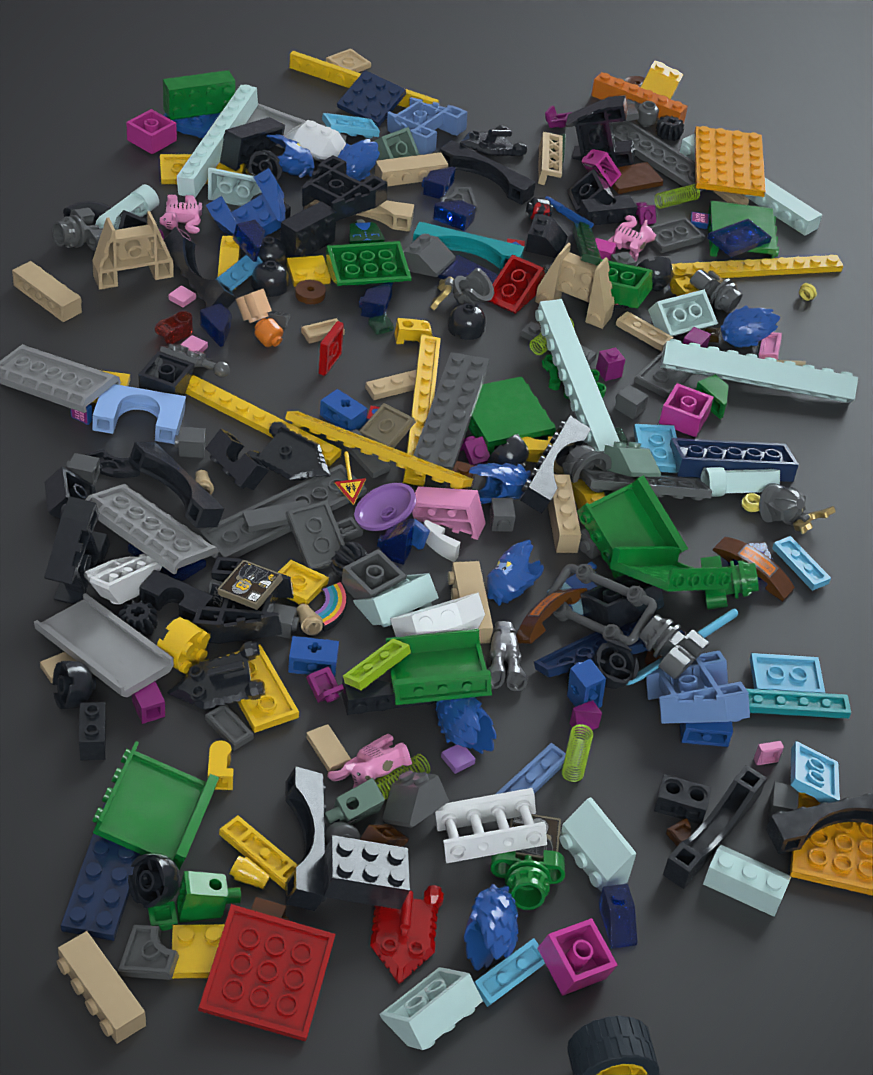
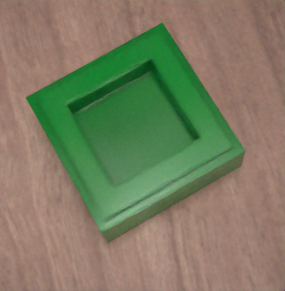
M169 901L167 904L158 907L148 908L151 926H159L161 931L173 929V925H178L174 901Z

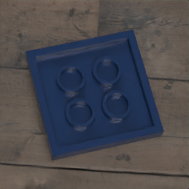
M364 70L337 102V107L356 117L372 119L375 125L380 127L388 117V112H392L406 95V89Z

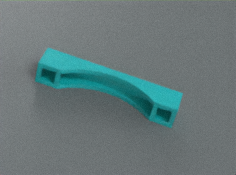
M419 222L413 233V242L420 235L429 234L430 236L438 237L449 250L480 256L501 270L512 254L523 259L524 246L424 222Z

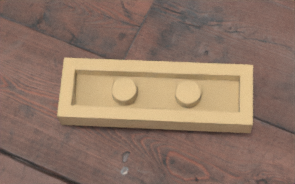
M628 311L616 321V326L661 352L666 341L674 338Z
M416 370L368 381L365 388L373 400L412 391L415 385Z

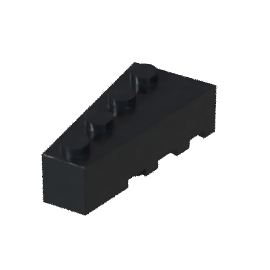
M267 117L226 129L223 136L220 163L237 171L240 169L241 164L246 165L254 152L264 149L269 150L277 145V143L271 141L266 136L284 135L285 124Z

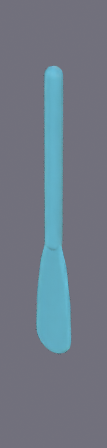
M731 609L697 633L706 638L738 616L737 609ZM664 657L640 670L637 676L630 680L627 685L642 680L658 669Z

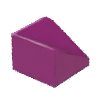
M594 701L574 707L570 725L574 727L575 725L582 724L594 730L599 727L602 712Z

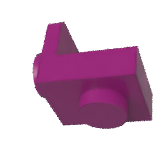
M554 105L550 106L545 112V119L548 122L549 128L566 127L568 114L572 112L557 114Z
M647 202L636 203L638 206L636 215H639L640 225H643L645 220H648L647 225L657 222L655 205H648Z
M471 436L464 439L460 451H465L470 465L476 466L488 462L490 454L483 436L479 438Z
M329 666L306 677L318 703L324 700L329 703L340 697L339 693L344 689L343 684L338 686Z

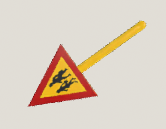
M345 451L344 456L348 480L334 482V484L354 505L366 478L352 480L349 454Z

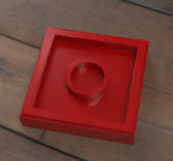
M337 321L320 343V375H327L342 354L344 324Z

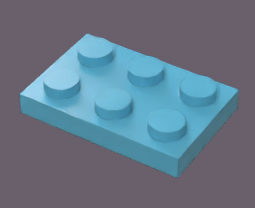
M323 113L322 120L325 125L338 131L340 134L347 133L350 136L363 135L366 138L379 137L380 130L372 119Z
M635 424V441L641 443V447L650 449L660 472L677 473L674 455L670 447L671 438H677L675 427L673 425Z
M751 653L749 660L754 689L825 693L818 657Z
M795 741L791 747V786L800 793H806L814 797L820 803L840 801L838 762Z

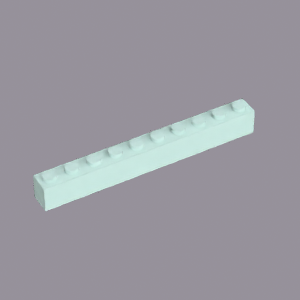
M240 85L177 175L178 195H193L196 198L208 180V168H216L220 162L225 130L246 124L257 108V87Z
M695 134L682 139L679 151L694 162ZM766 178L764 197L744 195L760 207L773 208L774 216L804 236L817 230L822 217L821 213Z
M562 299L540 301L535 317L541 325L542 335L547 340V348L552 353L553 364L558 368L559 379L563 381L565 386V394L569 396L571 401V409L573 412L575 411L578 421L591 428L584 442L588 446L595 448V451H604L605 445H614L615 441H620Z
M676 339L666 341L663 347L661 368L708 377L716 374L724 380L851 403L855 400L858 377L853 376L850 372H841L840 374L835 373L833 369L829 368L819 370L814 369L815 366L812 365L798 366L792 361L777 362V359L771 357L761 359L757 358L758 356L755 354H746L745 356L738 354L739 352L734 350L724 352L712 346L703 348L697 343L682 344L680 340Z

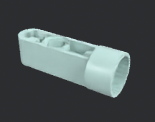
M144 184L97 219L95 225L102 229L106 218L109 217L114 227L116 217L123 210L143 217L147 214V211H152L159 205L158 195L150 186Z
M723 467L703 468L700 480L712 490L711 497L724 496L725 493L763 492L770 484L780 485V470H724Z

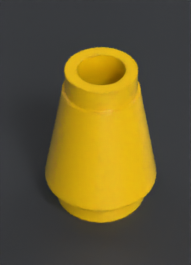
M239 856L229 873L234 877V880L264 889L270 878L269 874L247 856L245 858Z

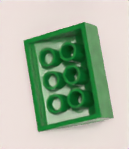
M400 241L327 246L326 265L331 279L337 286L411 281L412 279Z

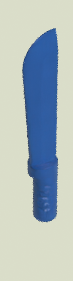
M549 196L545 197L557 212L563 214L574 223L579 224V222L589 224L590 228L594 226V223L568 209L563 204Z

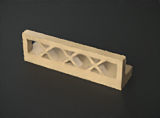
M547 132L542 133L539 144L538 184L545 185L547 175L558 178L562 176L563 136Z

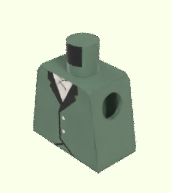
M371 778L337 797L334 808L325 812L324 816L329 826L339 821L352 825L379 812L385 799L376 782ZM347 806L353 807L354 810L349 809Z

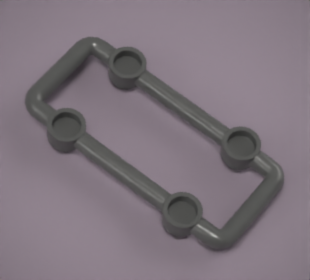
M575 564L566 565L547 595L560 590L570 573H574L584 584L597 583L626 596L633 606L644 604L648 607L629 636L624 635L617 625L609 624L604 626L572 611V608L566 602L554 611L553 615L559 621L570 619L602 634L607 642L614 640L622 642L627 646L636 643L641 632L657 609L656 601L647 596L640 586L628 588L596 574L589 564H581L579 566Z

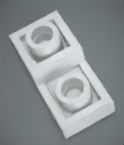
M425 520L424 526L430 530L426 543L441 556L455 562L459 556L460 542L444 535L445 528Z

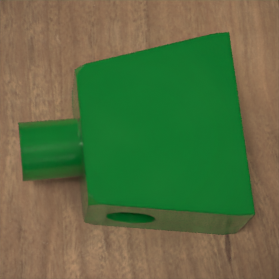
M184 871L176 898L179 923L222 917L226 904H240V887L227 888L226 876L224 874Z

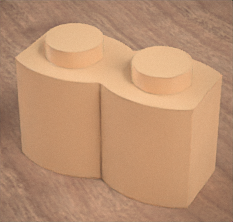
M264 289L236 299L243 321L248 320L251 323L268 317L267 312L272 311Z

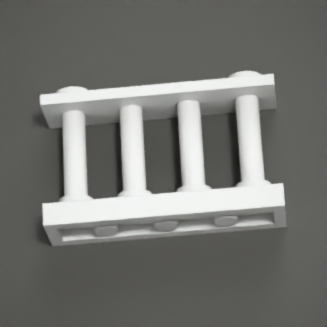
M532 788L450 802L434 812L437 831L447 830L449 839L443 840L446 863L547 845L545 822L534 823L531 815L536 814L535 795ZM522 817L523 826L509 828L507 819ZM497 821L499 830L484 832L482 823ZM472 825L473 835L459 837L457 828Z

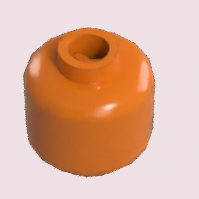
M263 318L255 325L254 335L265 347L272 345L276 347L283 340V329L274 319Z

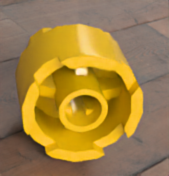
M179 617L166 627L169 632L164 640L159 638L157 642L159 648L173 657V667L187 674L193 665L205 660L207 657L206 647L210 634L189 620Z

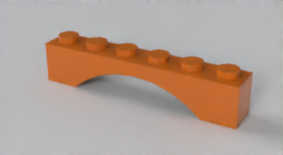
M601 72L594 79L591 96L603 100L607 97L626 95V99L640 104L645 101H652L659 109V120L660 117L667 115L678 117L684 124L687 105L653 93L651 90L643 89L636 84L625 82L623 79L610 76L608 73Z

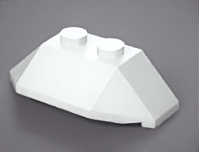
M310 120L296 126L285 135L287 139L299 142L301 147L310 150L313 157L321 160H326L332 155L338 157L346 145L338 131Z
M144 553L139 554V557L129 556L108 561L86 571L84 577L101 597L110 600L113 604H123L139 596L140 585L154 570L160 571L162 566Z
M478 592L390 618L395 636L401 637L478 629L485 616V612Z

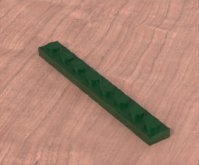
M579 222V224L574 223L572 231L580 260L599 265L601 256L592 229L589 227L590 225Z

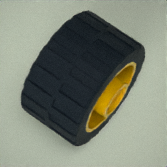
M616 1015L593 1020L577 1030L568 1041L567 1052L573 1075H660V1068L648 1027L642 1021L636 1020L633 1017Z

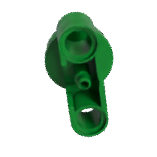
M720 555L700 558L702 567H722ZM739 560L738 565H734V561H730V566H727L732 567L728 589L705 590L707 609L728 607L726 598L728 594H734L735 599H738L739 593H742L743 597H747L752 592L759 591L755 563Z
M543 850L542 861L538 862L532 860L530 855H525L524 860L521 861V859L515 858L516 851L491 855V872L499 878H505L506 886H509L508 893L512 894L511 896L515 899L516 906L520 909L533 910L540 907L549 893L550 884H558L565 878V859L561 853L556 851Z

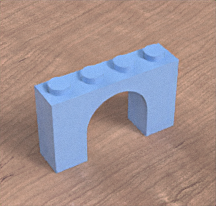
M114 384L98 398L93 413L92 430L113 434L118 418L123 413L130 410H145L157 417L155 441L175 444V435L179 434L185 412L186 396Z

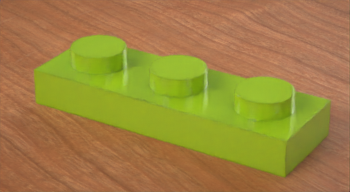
M396 639L390 640L344 674L345 684L359 690L366 688L370 683L411 653L410 646Z

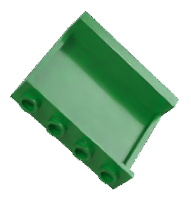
M718 201L710 202L708 210L709 256L717 257L718 249L723 248L769 254L770 259L778 257L776 216L773 215V208Z
M522 376L482 384L468 428L475 438L483 436L490 455L494 452L495 446L508 443L506 440L516 434L521 438H535L545 435L548 440V436L553 437L556 432L555 424L551 422L546 410L541 407L538 398L534 396L529 384H526Z
M644 475L637 478L633 483L591 504L586 503L577 511L579 520L586 527L591 540L598 547L603 560L607 562L609 568L614 547L676 546L681 548L679 555L688 549ZM611 569L614 578L624 575Z
M676 546L614 547L610 569L665 591L728 589L732 573V567L694 568L678 562L681 548Z
M479 629L386 638V643L396 639L408 644L411 650L409 655L389 669L395 705L492 695L491 673L485 665L480 646Z
M135 741L132 750L127 748L120 761L124 764L123 769L117 767L111 782L116 783L114 788H107L102 802L106 803L104 809L98 807L92 822L97 823L93 834L142 855L150 853L165 855L174 861L180 870L219 777L210 774L206 782L137 752L136 748L139 742Z

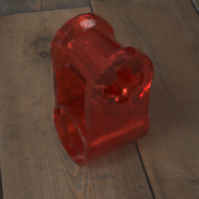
M180 311L175 315L160 320L155 326V332L163 336L167 344H174L185 337H189L193 334L192 314L188 311Z

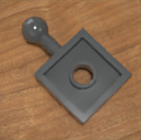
M169 344V347L161 346L160 352L194 363L195 367L213 370L218 377H226L230 372V367L226 362L214 363L212 359L206 358L207 354L200 351H190L186 346Z

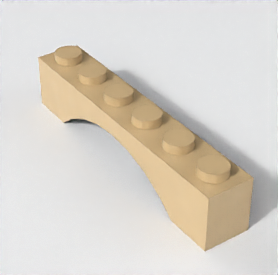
M314 200L313 202L305 206L304 210L317 204L320 201ZM385 201L374 209L356 215L380 221L391 229L410 232L414 204Z

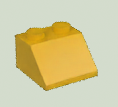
M654 61L641 88L651 90L653 93L671 99L683 74L662 62Z

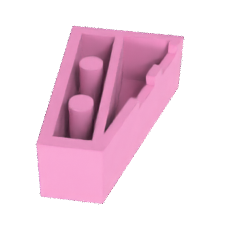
M434 487L417 488L415 492L416 505L412 511L414 519L421 522L428 520L439 526L443 525L452 528V532L458 534L460 531L471 534V538L478 540L486 524L478 490Z

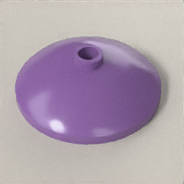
M389 483L377 487L359 501L354 512L355 520L365 530L384 531L391 529L406 520L412 513L416 505V494L409 485L404 483Z

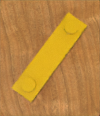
M238 815L219 829V835L242 855L247 856L270 875L273 881L285 890V882L298 866L293 860Z

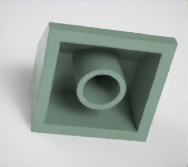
M409 127L373 141L378 143V151L380 152L378 159L380 160L420 155Z
M615 441L614 445H605L604 454L611 458V469L607 471L630 477H641L643 475L645 477H661V472L650 449L641 447V443L629 442V445H626L624 442Z

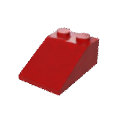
M512 254L492 284L494 296L488 302L516 314L536 296L537 288L546 275L544 268Z

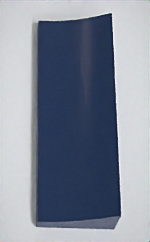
M671 438L670 441L678 477L701 478L703 468L723 467L724 470L777 469L780 470V481L794 482L799 466L787 444Z

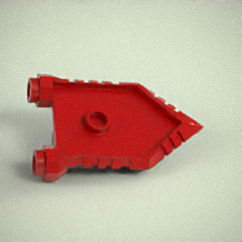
M428 886L424 891L423 900L413 899V892L410 890L401 909L374 906L376 909L374 910L375 917L373 918L374 925H372L373 934L371 935L370 946L376 955L380 956V960L385 962V967L390 968L389 972L398 984H401L412 974V971L418 969L417 966H421L423 961L428 960L435 953L436 914L444 899V893L439 886Z

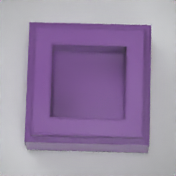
M458 744L443 751L441 754V758L454 774L475 764V757L466 747H461Z

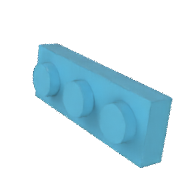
M791 536L774 542L772 549L812 591L829 584L831 577Z
M534 938L474 982L487 1007L545 964L537 949L539 944Z

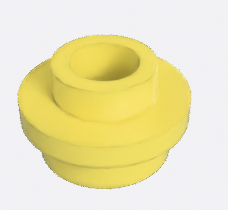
M804 283L800 287L799 295L802 299L809 301L817 296V292L813 285Z
M755 493L747 494L742 499V507L749 512L760 511V496Z

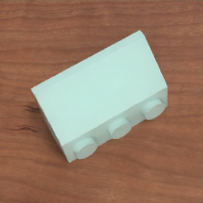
M208 168L209 200L214 201L222 196L228 204L243 206L250 202L254 195L261 193V190L253 178L254 176Z
M705 289L657 301L648 309L653 325L672 337L688 333L693 327L703 329L718 324Z
M425 573L407 575L405 580L372 598L355 599L353 601L372 625L387 627L392 625L390 618L413 612L417 608L421 610L432 605L431 602L438 599V595L430 574Z
M590 797L563 823L559 839L562 846L572 854L578 867L583 868L587 873L592 885L598 888L604 895L628 882L636 852Z
M720 845L709 866L703 885L775 917L791 876Z
M439 967L379 1015L407 1046L425 1050L433 1046L435 1040L443 1033L451 1031L459 1020L472 1014L475 1011V1007L483 1002L470 973Z

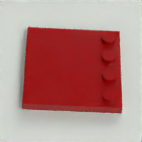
M231 904L198 1011L306 1042L336 934Z

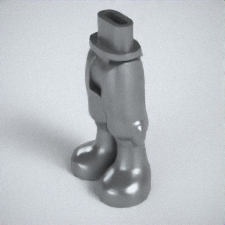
M497 621L495 628H493L491 650L489 652L492 665L487 669L491 673L492 689H497L503 685L505 680L504 661L508 663L507 687L512 691L523 690L527 686V676L519 664L522 655L519 651L516 630L511 622Z

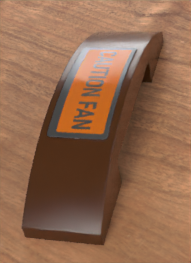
M724 537L712 550L729 563L733 559L755 563L757 576L768 583L765 589L782 602L795 588L788 576L774 561L745 542Z
M587 588L561 589L541 599L529 611L520 625L516 635L518 643L532 644L546 631L542 622L564 602L567 604L577 603L581 599L580 594L588 591Z

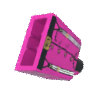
M592 149L582 159V165L588 173L595 169L606 180L609 187L622 175L607 152Z

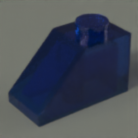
M456 167L430 171L422 181V187H424L423 195L437 199L445 197L454 183Z
M461 200L437 202L434 206L433 219L465 231L474 222L476 206Z
M256 220L236 224L233 239L253 262L257 261L265 230Z
M392 282L366 290L364 297L361 296L359 308H362L361 316L384 320L392 298Z
M219 303L200 310V326L220 347L224 346L230 331L232 315L228 309Z
M409 519L393 525L387 529L385 535L380 536L377 547L391 561L402 565L405 564L412 548L415 520Z
M629 885L604 886L598 905L611 948L637 945L635 904Z

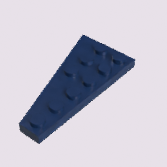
M640 618L635 622L621 626L620 629L623 631V634L629 636ZM679 630V632L685 636V632ZM594 632L534 661L535 670L547 677L570 672V668L576 663L592 659L594 652L602 644L607 643L602 634ZM640 638L636 643L628 646L632 650L630 652L632 655L647 651L645 643Z

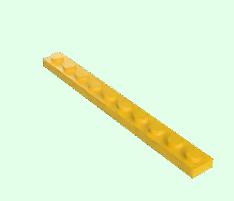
M296 51L290 53L289 68L350 88L361 75V73ZM406 89V95L398 105L405 108L409 107L411 97L422 99L427 104L439 103V100Z
M837 255L672 264V278L687 276L691 279L700 269L706 273L714 271L721 278L842 272L843 264Z
M421 334L411 410V417L415 419L416 423L409 430L406 452L410 455H414L434 399L441 338ZM409 467L404 469L403 483L424 486L426 476L415 474L414 469Z
M192 374L185 394L272 437V434L269 433V428L273 422L286 424L290 431H295L296 434H301L302 437L304 436L308 440L320 444L324 456L323 459H325L329 467L341 456L342 449Z
M287 411L286 420L291 421L292 425L298 428H309L310 433L317 435L322 433L326 435L328 440H340L346 447H358L361 449L360 452L364 454L378 455V459L386 462L391 460L396 462L397 467L404 469L409 467L414 469L415 474L426 476L427 474L432 476L433 481L450 483V487L454 489H462L472 485L473 479L299 411Z

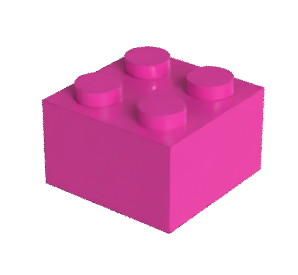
M152 109L126 122L127 140L151 154L177 141L176 122Z
M677 383L663 405L659 424L673 425L675 430L697 437L709 416L714 397Z
M592 918L548 934L537 948L562 996L605 980L618 966Z

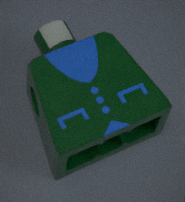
M359 219L355 223L350 224L349 244L385 242V238L376 223H366L363 219Z

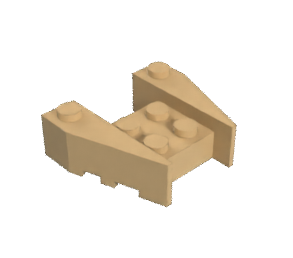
M147 211L148 225L119 230L114 229L109 217L106 218L92 260L93 276L99 290L117 287V271L149 266L155 280L174 277L173 260L150 211Z
M568 243L558 254L539 284L535 302L558 300L561 298L562 292L589 302L585 322L603 329L612 317L615 303L614 297L611 294L612 282L609 281L608 272L610 269L608 258L605 257L599 265L581 261L580 256L570 253L571 244Z

